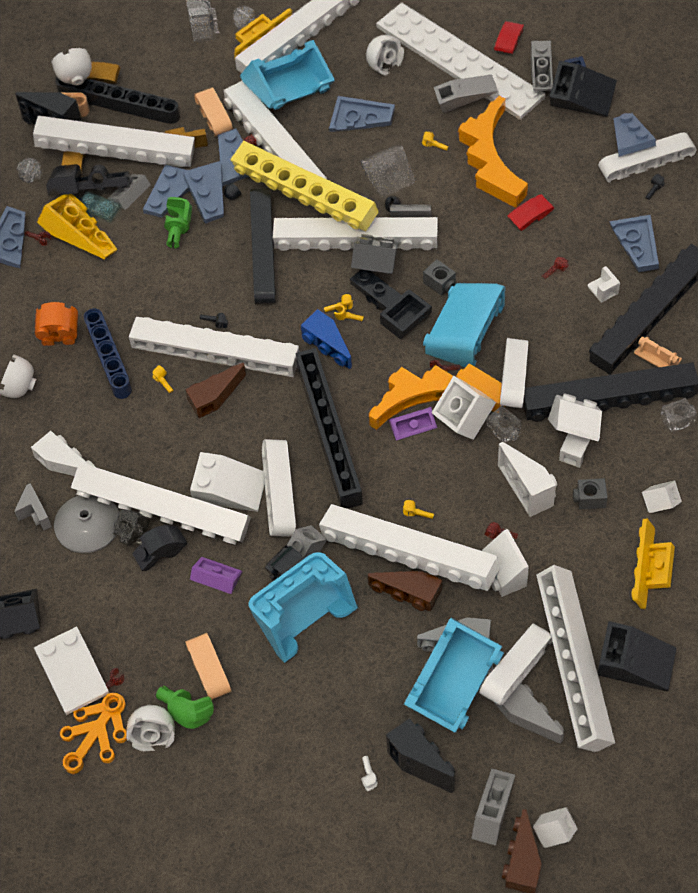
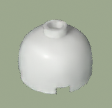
M380 35L374 38L369 43L366 51V59L370 67L383 75L389 74L390 72L387 71L389 69L382 68L383 62L386 64L392 63V66L395 64L399 66L404 56V48L400 44L402 42L390 35Z
M69 49L68 54L63 55V52H61L52 60L56 76L64 83L82 84L92 70L91 58L85 49Z
M13 355L12 360H15V362L10 361L1 382L5 386L3 390L0 389V395L9 398H20L25 395L27 390H33L36 379L33 378L34 370L32 365L26 359Z
M146 705L136 709L130 716L127 723L126 738L132 742V746L135 749L153 751L154 749L151 746L166 745L167 748L174 741V720L164 708L157 705Z

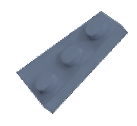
M338 96L329 132L390 126L395 105Z
M625 113L614 118L618 156L656 146L655 137L632 113Z
M237 129L219 134L222 186L249 177L246 174L240 175L237 173L230 160L243 142Z
M221 161L184 171L183 177L204 223L224 217Z
M165 165L143 208V212L163 217L168 212L166 206L167 198H181L189 191L183 177V172L188 170Z
M8 206L0 218V263L21 268L26 212Z
M651 215L609 221L611 228L638 272L659 269Z

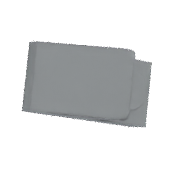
M31 483L26 485L15 509L18 521L32 516L36 526L41 524L43 530L52 527Z

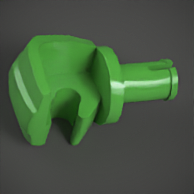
M168 197L166 206L169 215L176 218L166 216L164 227L169 232L166 245L172 248L173 243H175L174 248H178L181 234H185L190 227L192 205L187 199Z
M166 686L160 687L156 693V698L168 705L167 709L172 718L185 728L193 729L202 726L210 720L213 714L214 706L209 696L191 701V694L188 691L180 689L174 692Z

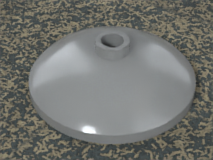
M91 494L89 498L78 495L68 500L59 509L54 521V531L59 542L65 548L78 553L95 552L109 545L117 536L121 525L120 512L114 502L111 501L110 505L98 502V497Z

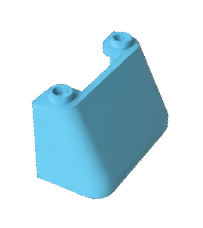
M314 40L306 42L303 50L294 49L291 54L266 63L264 60L261 61L260 58L252 60L240 75L243 83L269 109L274 108V110L283 107L286 103L318 91L320 93L328 91L335 79Z
M456 283L455 286H451L448 292V300L431 333H427L424 338L425 354L462 367H466L469 363L475 366L477 361L474 358L477 352L481 350V342L494 316H497L498 313L501 314L504 308L505 286L496 283Z
M320 552L307 556L256 593L249 601V608L277 656L284 663L298 651V644L294 639L296 635L327 612H330L335 617L342 618L358 608L346 573L325 554Z
M451 617L404 704L455 733L458 728L463 730L469 719V716L465 714L492 664L498 665L504 653L500 651L502 646Z

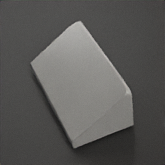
M132 174L129 185L117 189L107 200L126 210L151 184L145 175Z
M391 205L390 218L431 217V206Z

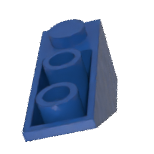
M317 309L301 324L303 340L308 344L313 343L322 354L332 356L338 365H345L351 369V355L334 320Z

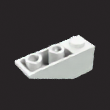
M52 431L48 432L31 447L34 457L51 471L75 476L79 462L95 467L91 461L82 459V455L76 448L73 447L71 449L61 435L56 436Z

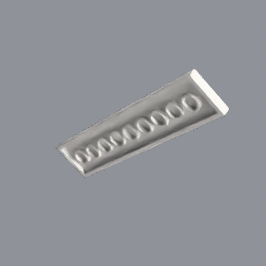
M400 3L376 23L378 29L399 39L403 45L456 79L492 74L498 93L485 98L490 101H495L498 96L505 98V111L519 120L545 99V93L533 91L531 84L403 3Z

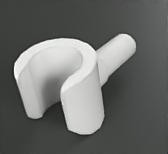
M364 756L362 759L367 775L362 777L361 781L366 790L369 791L377 787L376 775L371 770L368 756Z

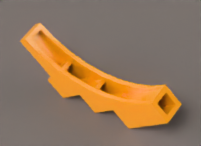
M498 96L495 101L490 102L486 111L483 114L481 113L477 120L470 117L465 123L463 122L458 130L459 141L470 146L467 151L468 164L478 169L475 175L476 187L517 208L527 196L528 183L517 177L505 166L494 146L493 132L498 120L505 112L506 103L505 98Z
M470 363L464 369L459 370L456 377L494 400L496 404L491 411L499 414L505 407L500 405L502 383ZM435 365L430 371H426L421 379L401 367L397 373L394 372L388 380L389 391L385 393L380 404L374 406L369 412L370 426L377 430L388 419L417 404L439 401L453 375Z

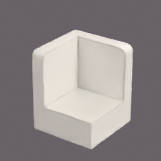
M606 266L602 268L601 277L588 284V288L601 303L619 294L620 282Z
M568 433L560 450L559 461L580 468L590 439Z
M675 481L653 485L642 492L649 513L671 509L682 502Z
M567 808L542 814L533 826L540 842L545 848L569 842L577 830Z

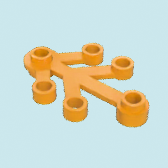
M109 693L104 697L102 703L82 707L73 712L74 718L78 722L85 721L88 716L101 713L97 720L73 727L65 726L60 730V736L66 742L73 740L75 736L88 733L77 751L70 752L63 758V766L68 773L76 774L82 770L84 765L83 759L97 738L101 748L100 758L102 762L110 763L114 760L115 754L110 748L106 724L112 718L115 729L113 738L117 743H124L127 740V731L123 727L121 713L124 711L126 704L120 694ZM112 702L118 703L115 708H110L109 706ZM79 711L85 712L83 717H77ZM65 731H72L69 737L63 736ZM119 732L125 733L121 739L116 738ZM106 752L111 753V757L108 759L103 758ZM73 761L78 762L75 768L70 767V763Z

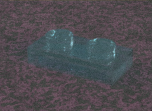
M87 191L80 198V201L86 206L88 214L109 222L113 220L121 208L120 204Z

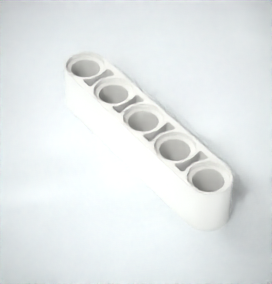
M683 132L657 140L656 146L623 156H618V153L606 156L601 159L598 166L607 182L610 183L614 179L619 180L629 177V174H638L647 171L651 167L657 168L666 165L665 163L676 162L684 159L683 157L693 156L696 153V147L688 134Z
M507 338L500 405L522 408L528 353L527 340Z
M264 439L262 443V461L270 536L292 537L296 529L288 444L286 440Z
M532 624L488 675L479 693L502 706L545 654V648L548 644L551 645L552 643L551 633Z

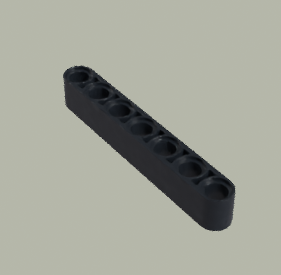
M58 77L55 79L58 92L83 93L90 105L167 124H175L180 120L178 103L173 99L87 78L79 85L64 83Z
M270 188L250 189L255 304L276 303Z

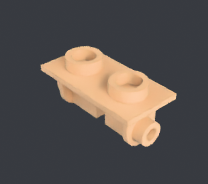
M641 337L638 342L639 347L634 352L635 355L658 368L678 365L682 358L677 356V353H672L664 347H660L655 342L649 340V337Z

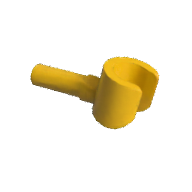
M424 133L422 140L424 146L427 144L429 147L436 146L447 151L449 146L433 140V133Z
M350 294L343 295L341 302L324 307L325 312L335 310L336 305H343L346 310L347 306L348 310L353 307L352 296Z
M336 305V310L340 312H334L337 320L348 318L363 321L364 316L346 312L343 305Z
M158 365L153 370V379L160 382L170 394L174 390L164 379L167 372Z
M406 500L404 502L403 513L405 516H408L409 512V516L417 515L433 519V513L416 509L414 501Z

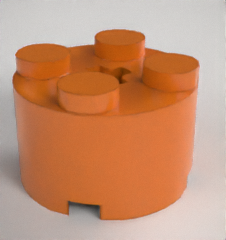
M49 302L42 304L41 309H36L35 336L42 341V345H54L55 342H62L65 345H73L75 343L78 330V311L75 307L71 306V309L65 307V303Z

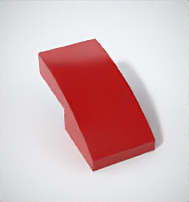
M505 21L494 50L513 54L517 47L518 39L523 32L524 25Z
M540 194L520 205L508 215V218L522 231L536 219L538 221L543 219L555 208Z

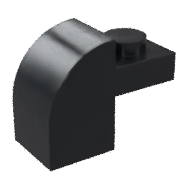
M162 525L143 534L140 537L142 543L132 554L141 570L147 571L161 557H175L188 543L178 526Z

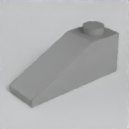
M491 769L475 817L471 839L496 845L515 779L514 774Z

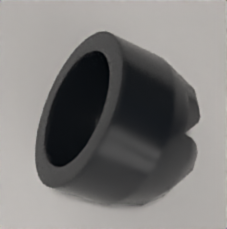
M232 182L224 189L225 197L230 200H235L242 194Z
M397 196L387 197L385 200V209L390 212L391 201H394L393 205H401V201Z

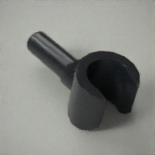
M659 173L651 179V183L654 186L645 197L648 200L665 184L664 177Z
M218 313L217 316L200 315L202 320L216 322L215 326L217 328H222V325L223 328H227L228 320L224 313Z

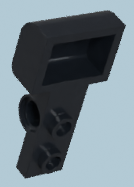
M78 164L61 165L55 167L46 185L48 196L78 193L79 190L93 188L96 191L106 189V187L113 186L116 189H120L129 185L130 174L129 171L108 173L105 166L95 165L92 167L89 175L81 176ZM100 173L103 179H96L93 174Z
M361 269L350 278V284L366 296L368 303H373L376 309L381 307L384 310L380 313V324L399 339L406 336L432 313V306L410 289L401 295L370 270Z

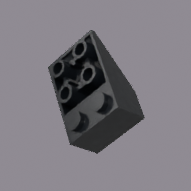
M559 61L550 93V106L608 117L617 80L579 64Z
M16 92L15 94L22 119L27 124L33 123L36 125L38 116L82 122L76 99L63 93Z
M608 621L597 674L598 676L668 692L677 647L632 626Z
M409 718L386 734L387 752L402 771L450 793L455 791L456 771L448 760L444 761L441 758L439 748L434 742L429 743L425 738L426 734L423 728L418 723L414 724Z

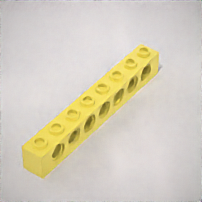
M246 141L242 142L230 159L234 165V170L240 175L246 174L257 183L261 181L274 191L276 189L282 191L288 198L294 197L305 206L311 205L322 214L326 212L339 222H347L353 229L358 230L359 228L366 232L379 213L374 201Z

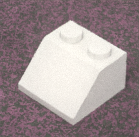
M453 376L433 409L432 414L456 433L474 440L496 402L480 390Z
M565 393L563 396L556 395L548 417L554 428L599 441L602 411L596 406L597 403L584 399V402L577 401L575 396Z
M506 529L482 550L498 557L499 571L491 586L495 592L499 591L501 597L527 587L529 567L509 530Z

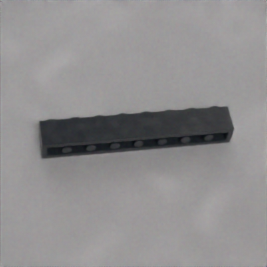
M690 244L686 250L682 249L677 259L667 265L665 272L654 279L652 286L649 289H644L640 299L637 302H632L624 316L620 315L615 325L604 332L602 339L591 346L589 362L609 375L638 345L640 338H645L698 281V247Z
M313 348L295 353L297 369L340 507L347 509L362 505V490L317 349Z
M692 362L527 387L524 390L523 408L526 420L538 422L549 417L555 396H563L564 393L575 396L577 401L584 402V399L596 402V406L602 412L613 407L627 408L632 404L648 405L652 401L658 400L668 402L678 397L688 399L698 395V376Z

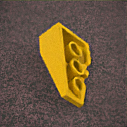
M64 194L44 206L37 223L52 236L102 259H106L117 251V248L104 231H100L96 226L97 221L95 218H90L87 214L86 206L73 194Z

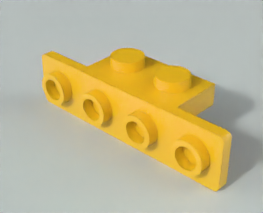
M288 8L272 21L262 14L237 32L235 39L241 44L235 48V57L292 15V10Z
M648 518L643 519L642 527L639 528L640 546L637 548L638 562L637 567L634 569L635 587L632 588V599L641 609H646L648 589L669 588L671 586L675 549L672 542L654 544L655 527Z

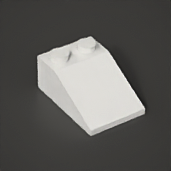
M504 442L499 443L498 467L528 515L531 517L553 507L557 486L555 477L552 474L549 475L545 467Z
M200 452L190 489L192 498L217 506L258 512L265 486L264 471L223 455Z
M77 627L34 647L66 715L109 694Z

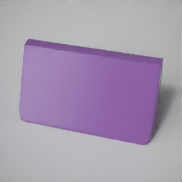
M431 407L388 420L396 440L437 428Z
M201 557L191 569L190 580L232 594L242 571Z

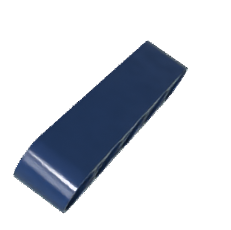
M89 309L84 314V321L113 395L119 399L127 398L132 392L129 377L103 314L98 309Z

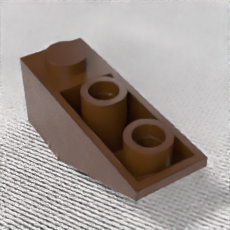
M243 362L233 365L227 370L214 374L208 379L195 383L185 389L187 399L198 418L218 410L244 379L246 371Z
M423 571L368 574V585L373 591L377 593L386 592L398 602L407 601L419 611L428 610L431 612L442 591V579Z
M523 809L521 817L516 816L513 831L517 832L516 840H510L507 855H511L510 865L505 863L502 879L506 880V888L525 893H535L541 870V861L527 810Z

